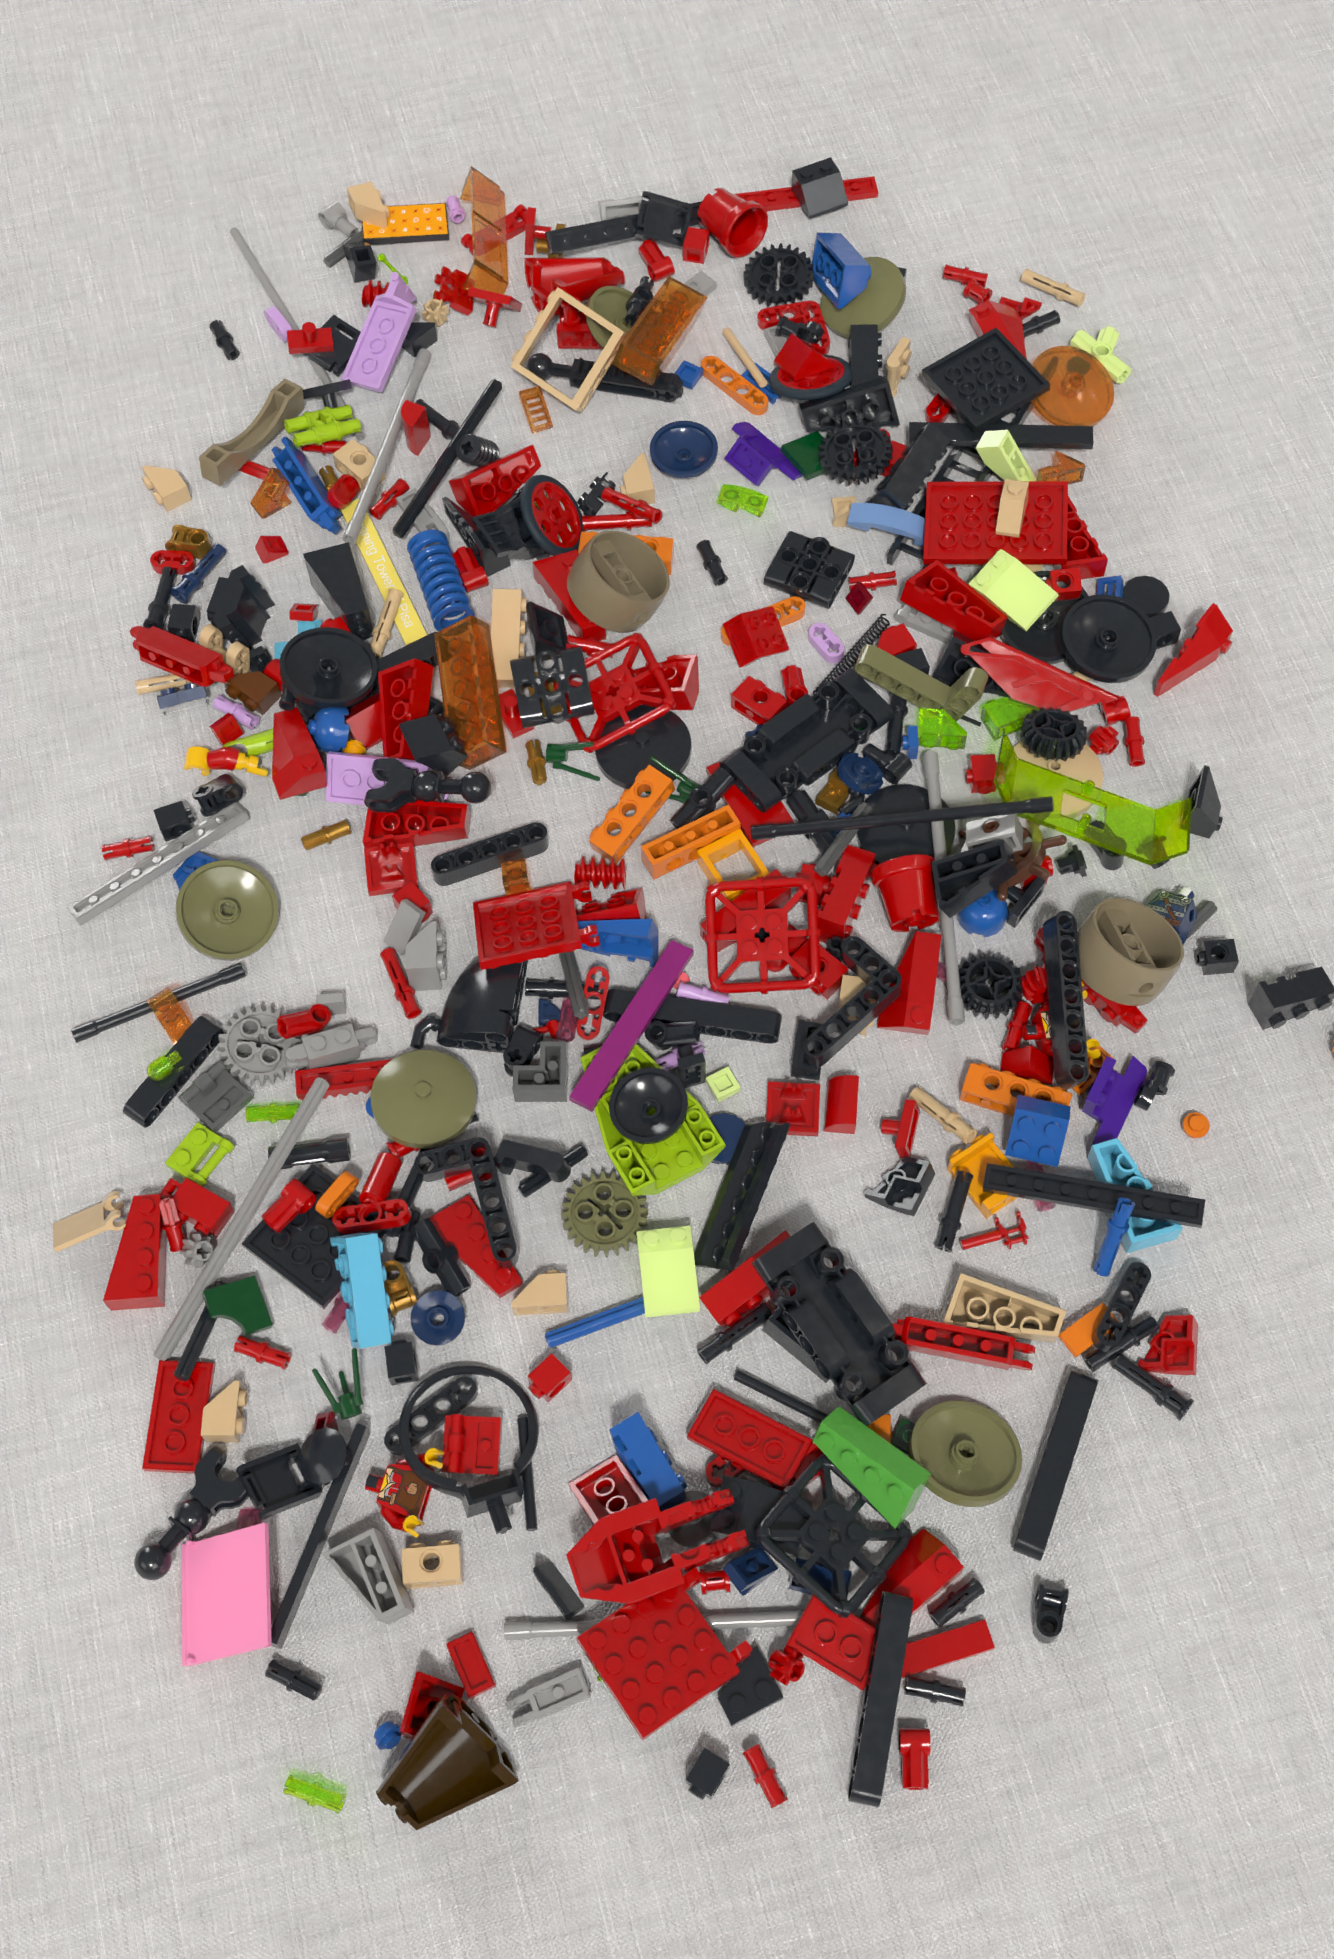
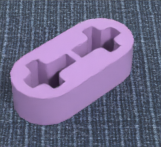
M275 306L264 310L265 318L271 328L284 343L287 342L286 330H292L288 321Z
M816 623L810 627L808 640L824 660L829 663L841 661L844 656V645L831 629L823 623Z

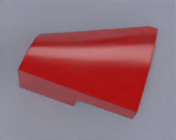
M1193 1315L1165 1316L1160 1325L1159 1333L1152 1338L1149 1344L1150 1350L1144 1360L1140 1359L1138 1366L1154 1373L1196 1375L1198 1323Z

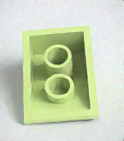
M1002 549L993 556L969 583L970 587L1008 616L1007 619L1025 631L1031 627L1059 596L1057 592L1019 560Z
M681 1226L636 1231L645 1316L655 1317L700 1312L691 1227Z

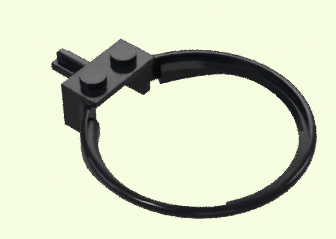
M460 1365L440 1370L417 1385L403 1406L398 1429L401 1451L407 1464L420 1480L431 1488L457 1497L462 1501L467 1518L489 1511L496 1534H504L512 1529L505 1506L522 1501L524 1488L520 1476L529 1466L538 1444L539 1425L536 1411L525 1391L514 1380L499 1371L477 1365ZM462 1374L491 1376L509 1386L523 1403L529 1422V1436L526 1447L514 1463L511 1475L469 1488L466 1483L456 1486L458 1481L436 1474L424 1466L414 1453L409 1438L410 1415L417 1399L435 1383L445 1378Z

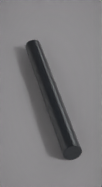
M740 1370L737 1371L734 1377L735 1381L819 1423L828 1416V1414Z
M527 1417L517 1419L520 1456L526 1447L529 1436ZM531 1460L529 1466L522 1474L526 1531L538 1530Z

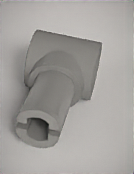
M334 201L318 213L320 222L328 230L331 228L340 230L348 238L358 231V228L347 220L343 206L337 201Z

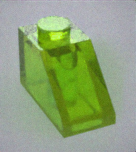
M1003 697L998 700H990L983 705L980 719L995 741L1019 731L1027 714H1031L1033 710L1039 711V708Z

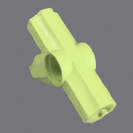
M1107 326L1101 329L1097 340L1082 329L1071 339L1070 346L1089 360L1090 368L1093 371L1104 372L1119 384L1125 382L1131 374L1132 368L1113 354L1119 338V333L1115 328Z

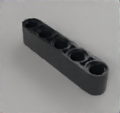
M531 823L434 857L431 862L434 881L440 886H448L541 854L549 846L547 828L541 823ZM535 837H541V838L538 839V840H534V839H533V838H535ZM511 845H518L515 848L509 847ZM488 853H495V854L492 855V856H487V855H486V854H488ZM465 861H471L468 864H462ZM441 869H448L445 872H439Z
M204 1016L198 1017L128 1099L123 1108V1114L144 1128L149 1127L220 1043L218 1036L219 1034H224L222 1028Z

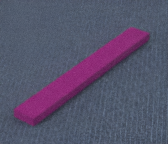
M673 940L670 941L570 1094L569 1101L593 1112L694 955L693 949Z

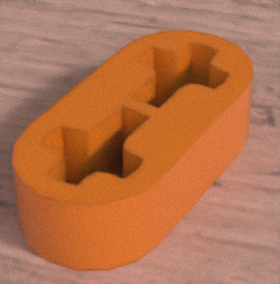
M349 1171L343 1172L319 1199L315 1210L325 1218H330L356 1189L359 1179Z

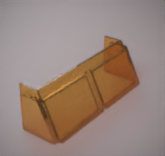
M471 166L460 197L462 200L471 201L473 263L463 289L469 290V287L504 294L508 286L505 192L500 190L498 184Z

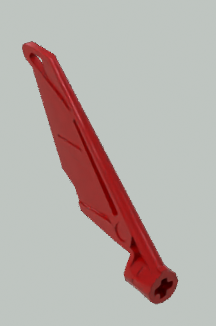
M992 637L961 646V653L964 656H970L1019 707L1036 708L1038 711L1041 707L1046 710L1052 707L1055 710L1061 708V711L1073 712L1099 704L1106 726L1122 722L1127 717H1131L1129 705L1124 695L1119 697ZM980 644L989 653L969 651L970 647Z

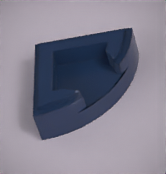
M539 999V1026H546L551 1020H557L560 1025H564L562 1012L549 1000Z

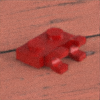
M443 266L441 268V275L436 274L434 278V283L440 285V292L435 290L433 292V299H442L443 302L449 301L450 308L468 316L473 310V298L468 296L469 287H474V277L458 269L451 272L450 269Z

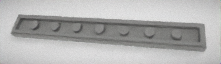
M237 802L229 805L67 907L79 925H83L249 820L247 813Z

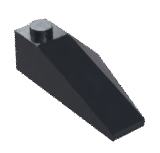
M442 498L446 515L467 548H471L479 566H483L487 577L511 566L510 559L506 556L497 558L489 548L487 542L483 540L482 535L472 523L473 516L449 498Z
M954 631L932 677L951 687L968 669L974 667L982 669L970 656H964L960 651L962 645L974 641ZM980 644L970 647L969 651L989 653ZM988 675L983 693L1009 697Z

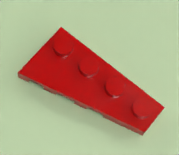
M469 1195L430 1217L444 1243L452 1244L458 1252V1259L464 1265H467L499 1298L523 1285L514 1267L502 1268L496 1263L484 1219ZM502 1249L499 1252V1257L508 1258Z

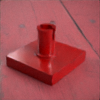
M469 287L468 296L479 303L487 305L483 325L496 328L500 308L521 312L522 303L512 296Z

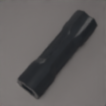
M348 1137L294 1145L281 1169L322 1162L350 1161ZM276 1146L268 1147V1159Z

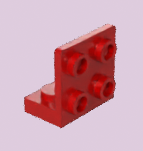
M579 312L581 322L576 326L563 325L561 322L563 313L560 314V322L557 323L556 329L558 348L602 349V346L591 333L586 315L583 312Z
M772 606L741 613L723 623L739 668L746 667L761 658L784 653L789 650L778 617Z

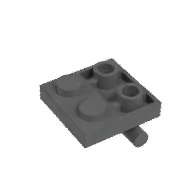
M221 1061L216 1062L209 1070L200 1074L192 1082L193 1084L178 1097L214 1133L219 1131L254 1099L252 1094L226 1071L227 1068Z

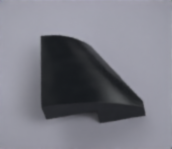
M906 1156L897 1164L894 1170L888 1171L882 1176L883 1182L873 1190L867 1188L864 1196L888 1209L915 1216L935 1176L934 1169L930 1161Z

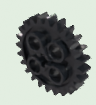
M782 243L779 244L778 248L771 244L770 250L762 247L763 253L756 251L755 258L749 257V264H745L746 271H743L744 285L747 287V293L752 294L753 300L758 298L759 304L766 301L767 307H769L771 303H775V306H779V303L785 305L788 301L795 303V298L803 300V293L809 294V288L813 287L814 268L813 264H811V258H806L805 251L799 254V247L791 250V244L786 248H783ZM778 261H781L780 289L777 291Z
M852 420L851 426H847L843 422V428L839 429L835 426V433L827 432V438H822V445H819L818 453L821 468L824 469L825 475H831V480L838 477L840 484L847 480L848 485H851L852 481L856 480V483L860 485L862 479L869 483V477L872 476L877 479V472L884 474V467H889V460L893 459L891 437L887 436L886 430L881 431L880 425L873 428L872 422L864 425L863 420H861L859 425H856L854 420ZM853 438L857 439L859 459L858 467H855L854 463V452L852 442Z

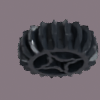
M1041 707L1039 711L1033 710L1031 714H1027L1023 720L1020 729V741L1023 743V748L1029 749V754L1035 753L1037 758L1044 757L1046 761L1053 759L1055 762L1058 759L1067 761L1068 758L1074 759L1083 750L1087 740V727L1084 726L1083 720H1078V715H1071L1070 711L1064 712L1061 711V708L1055 710L1052 707L1046 710Z
M983 952L980 954V959L973 955L970 962L965 961L962 968L959 969L961 998L963 1004H966V1012L974 1009L975 1017L983 1013L986 1020L989 1018V1014H993V1017L997 1019L1000 1013L1006 1017L1009 1014V1009L1014 1011L1017 1008V1002L1022 1001L1023 997L1021 977L1023 976L1019 975V967L1013 968V960L1006 963L1004 961V954L998 959L995 958L994 952L991 953L990 957H986ZM982 973L981 978L975 979V982H969L973 976ZM1010 989V992L1006 996L997 999L999 993H1003L1004 990Z

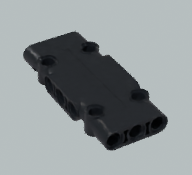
M850 668L832 680V682L821 683L817 693L812 697L809 694L802 696L765 723L759 729L757 735L747 737L743 747L723 759L719 763L720 768H724L736 781L734 785L758 810L766 813L783 799L789 798L802 785L809 786L838 765V762L845 754L853 753L858 745L867 743L871 734L894 718V711L856 671Z
M814 1221L757 1258L751 1264L769 1289L771 1301L782 1308L784 1321L817 1370L825 1379L833 1382L836 1396L846 1401L857 1419L868 1426L921 1389L927 1382L913 1362L911 1363L909 1360L907 1346L893 1337L895 1329L891 1321L859 1275L853 1269L845 1268L842 1252L829 1245V1241ZM824 1258H828L832 1262L833 1268L825 1265ZM781 1286L789 1290L790 1297L782 1294ZM888 1350L896 1354V1361L889 1357ZM846 1379L853 1383L854 1391L846 1387Z

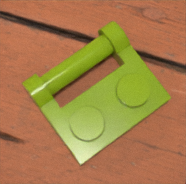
M197 1122L166 1160L165 1164L183 1178H187L204 1188L207 1184L206 1179L227 1153L230 1154L234 1150L235 1146L227 1139L220 1137ZM216 1145L218 1149L214 1152V1154L210 1157V1159L206 1162V1164L202 1167L198 1174L194 1173L197 1167L201 1164V1162L205 1159V1157Z

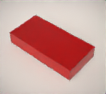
M473 1631L446 1643L469 1700L496 1687Z

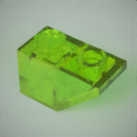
M919 708L917 722L919 746L925 748L941 747L950 750L965 749L967 732L945 710Z

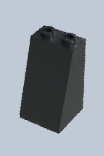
M349 542L304 553L303 556L311 585L336 619L341 616L351 633L362 640L373 637V626Z

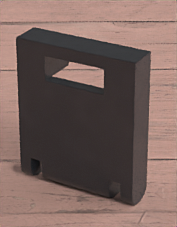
M643 191L642 197L649 200H641L636 227L643 229V231L635 230L634 236L646 240L650 239L656 243L682 250L690 223L693 204ZM676 215L684 216L680 234H673Z
M333 314L321 328L331 327L334 351L302 354L308 355V359L329 372L334 368L333 374L339 376L345 370L361 332ZM340 330L346 333L347 335L351 336L353 339L351 340L350 338L342 334Z
M298 1443L244 1463L236 1469L239 1476L248 1474L241 1478V1482L255 1510L264 1508L258 1513L260 1520L316 1499L322 1493L320 1485L309 1482L300 1470L299 1454L301 1448ZM296 1463L305 1480L300 1488L288 1467Z

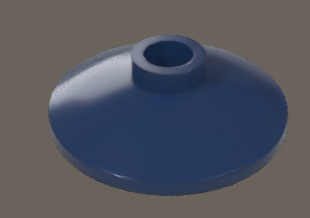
M440 1290L428 1292L421 1296L417 1303L414 1304L410 1317L411 1326L416 1336L429 1345L440 1346L448 1344L459 1336L464 1327L465 1311L463 1305L457 1297L449 1292ZM438 1315L444 1316V1321L441 1324L435 1323V1317Z

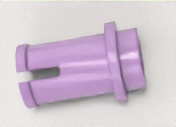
M454 195L448 197L446 205L449 209V219L454 223L462 222L466 214L465 210L461 208L459 198L457 196L455 198Z

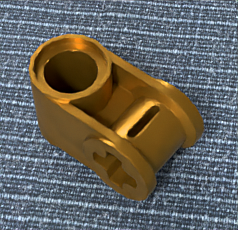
M174 525L172 528L173 534L170 540L165 543L166 550L188 551L197 559H202L212 548L205 530L185 527L183 525Z
M390 1260L383 1263L386 1277L391 1271H398L400 1273L397 1279L392 1281L386 1279L384 1281V1289L389 1295L390 1310L394 1317L397 1315V1312L414 1306L417 1300L401 1263Z

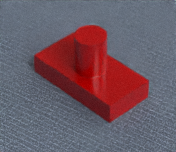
M528 207L524 255H533L535 239L546 240L545 232L551 231V227L536 225V208Z
M306 322L301 330H286L289 354L334 351L331 327L316 328L314 323Z
M513 689L491 698L492 705L513 739L534 730V726L523 728L517 697Z
M905 1099L901 1120L884 1118L882 1121V1134L897 1136L895 1149L899 1158L911 1156L920 1115L916 1100Z

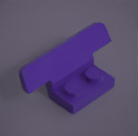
M740 422L733 426L732 430L739 435V438L724 459L754 485L760 486L772 468L780 469L793 481L803 476L780 451L781 449L752 424Z
M1106 1056L1088 1094L1082 1112L1101 1123L1093 1140V1145L1118 1138L1144 1082L1147 1069L1134 1056L1124 1076L1114 1070L1117 1060Z

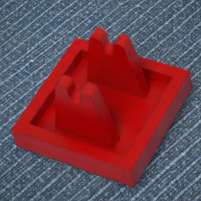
M390 842L386 846L381 843L379 847L364 848L369 896L396 893L411 881L419 889L413 842L401 844Z
M768 1081L766 1122L790 1123L787 1135L818 1137L820 1084Z

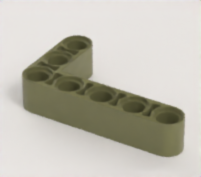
M864 645L855 665V671L860 676L941 720L950 723L958 721L981 699L988 680V674L983 669L974 667L968 669L949 687L874 645Z

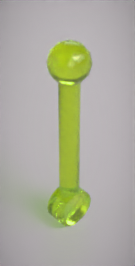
M379 254L378 260L384 262L392 272H397L407 285L408 278L402 276L386 259L385 254Z

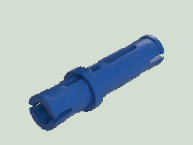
M1118 1198L1112 1218L1108 1219L1107 1233L1093 1267V1271L1097 1272L1096 1274L1107 1277L1110 1275L1124 1233L1128 1232L1129 1218L1135 1207V1203L1131 1202L1130 1199Z

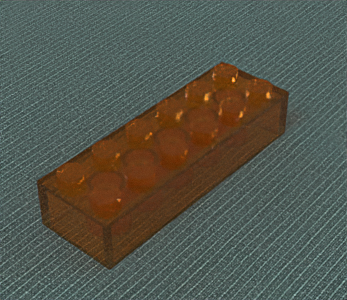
M668 276L620 343L612 364L652 386L698 320L707 296Z
M469 615L435 633L434 636L445 718L453 721L458 737L465 744L464 749L468 757L459 766L471 770L506 753L489 624Z

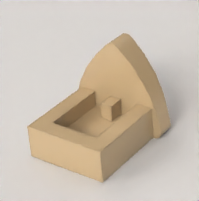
M855 496L832 498L834 515L832 523L834 527H849L846 524L851 504L856 503Z

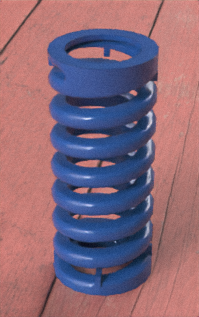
M430 529L419 532L409 540L407 551L410 555L414 571L417 574V579L427 603L434 628L443 634L460 632L473 622L475 614L469 605L470 600L466 595V589L459 576L455 559L452 557L448 539L439 530ZM431 543H440V544H435V545L428 546V547L424 548L422 551H420L423 547H425V546L428 545V544H431ZM463 612H465L464 615H462L461 617H459V618H457V619H453V620H445V619H442V618H452V617L458 616V615L462 614Z

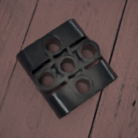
M790 530L766 572L764 585L787 593L790 597H800L804 601L830 609L851 571L855 554L831 546L824 537L812 539Z
M581 646L554 652L545 650L538 655L510 660L523 728L547 723L560 724L568 719L594 714ZM558 656H561L564 670L562 672L560 671ZM546 659L554 661L553 666L549 669L541 666L542 662ZM535 660H536V666H537L538 676H535V670H534V665H533V661H535ZM573 678H580L583 681L579 687L569 685ZM551 682L559 685L558 689L554 692L546 690V686ZM527 687L535 689L534 694L530 697L522 695L523 690ZM566 698H569L572 714L568 713ZM541 703H544L547 719L543 717ZM554 706H561L563 708V712L558 716L550 713Z

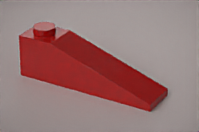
M988 300L969 309L972 325L978 337L997 328L1027 359L1023 322L1013 307Z
M532 444L461 474L448 482L457 503L474 517L494 512L512 496V492L532 477L541 467V463Z
M696 654L669 656L667 661L660 663L664 669L663 674L674 695L676 702L674 710H693L699 694L698 657ZM646 663L645 667L634 670L631 668L630 672L635 677L648 670L649 666ZM655 678L638 687L643 695L662 699L664 697ZM618 690L612 691L610 695L615 697Z
M297 707L291 711L285 710L274 713L272 781L279 800L327 787L325 768Z
M642 887L611 894V899L602 903L597 902L596 899L592 900L579 910L576 907L578 921L647 919Z
M915 932L897 969L902 978L901 995L879 1015L878 1029L929 1035L942 934ZM891 982L889 987H893L896 984Z

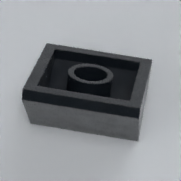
M531 601L528 602L527 625L534 655H538L545 650L554 652L566 649V645L569 642H567L568 636L563 616Z

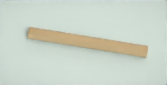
M725 328L722 333L758 385L761 388L765 387L768 383L731 329Z

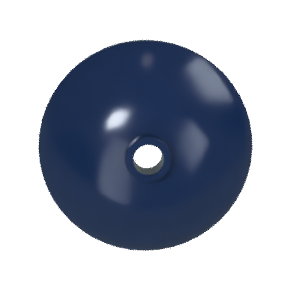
M693 421L669 423L661 427L654 434L650 442V457L654 465L661 472L677 478L695 477L706 472L715 463L718 455V443L714 434L704 425Z

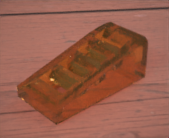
M536 386L518 391L521 406L531 433L553 428L541 387ZM538 398V401L527 404V401ZM541 406L539 409L529 411V408ZM542 412H543V415H542V416L535 417V418H532V417H531L532 415L539 414V413H542ZM546 420V423L534 426L535 422Z

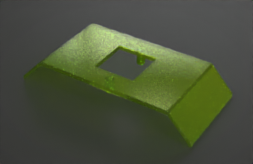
M1003 728L994 783L1002 801H1022L1030 798L1053 796L1054 812L1017 814L1018 817L1148 865L1188 853L1190 849L1192 797L1158 809L1148 807L1097 788L1091 780H1087L1084 783L1019 759L1005 728ZM1063 793L1104 807L1103 829L1089 825L1092 817L1087 813L1082 815L1080 821L1062 815Z

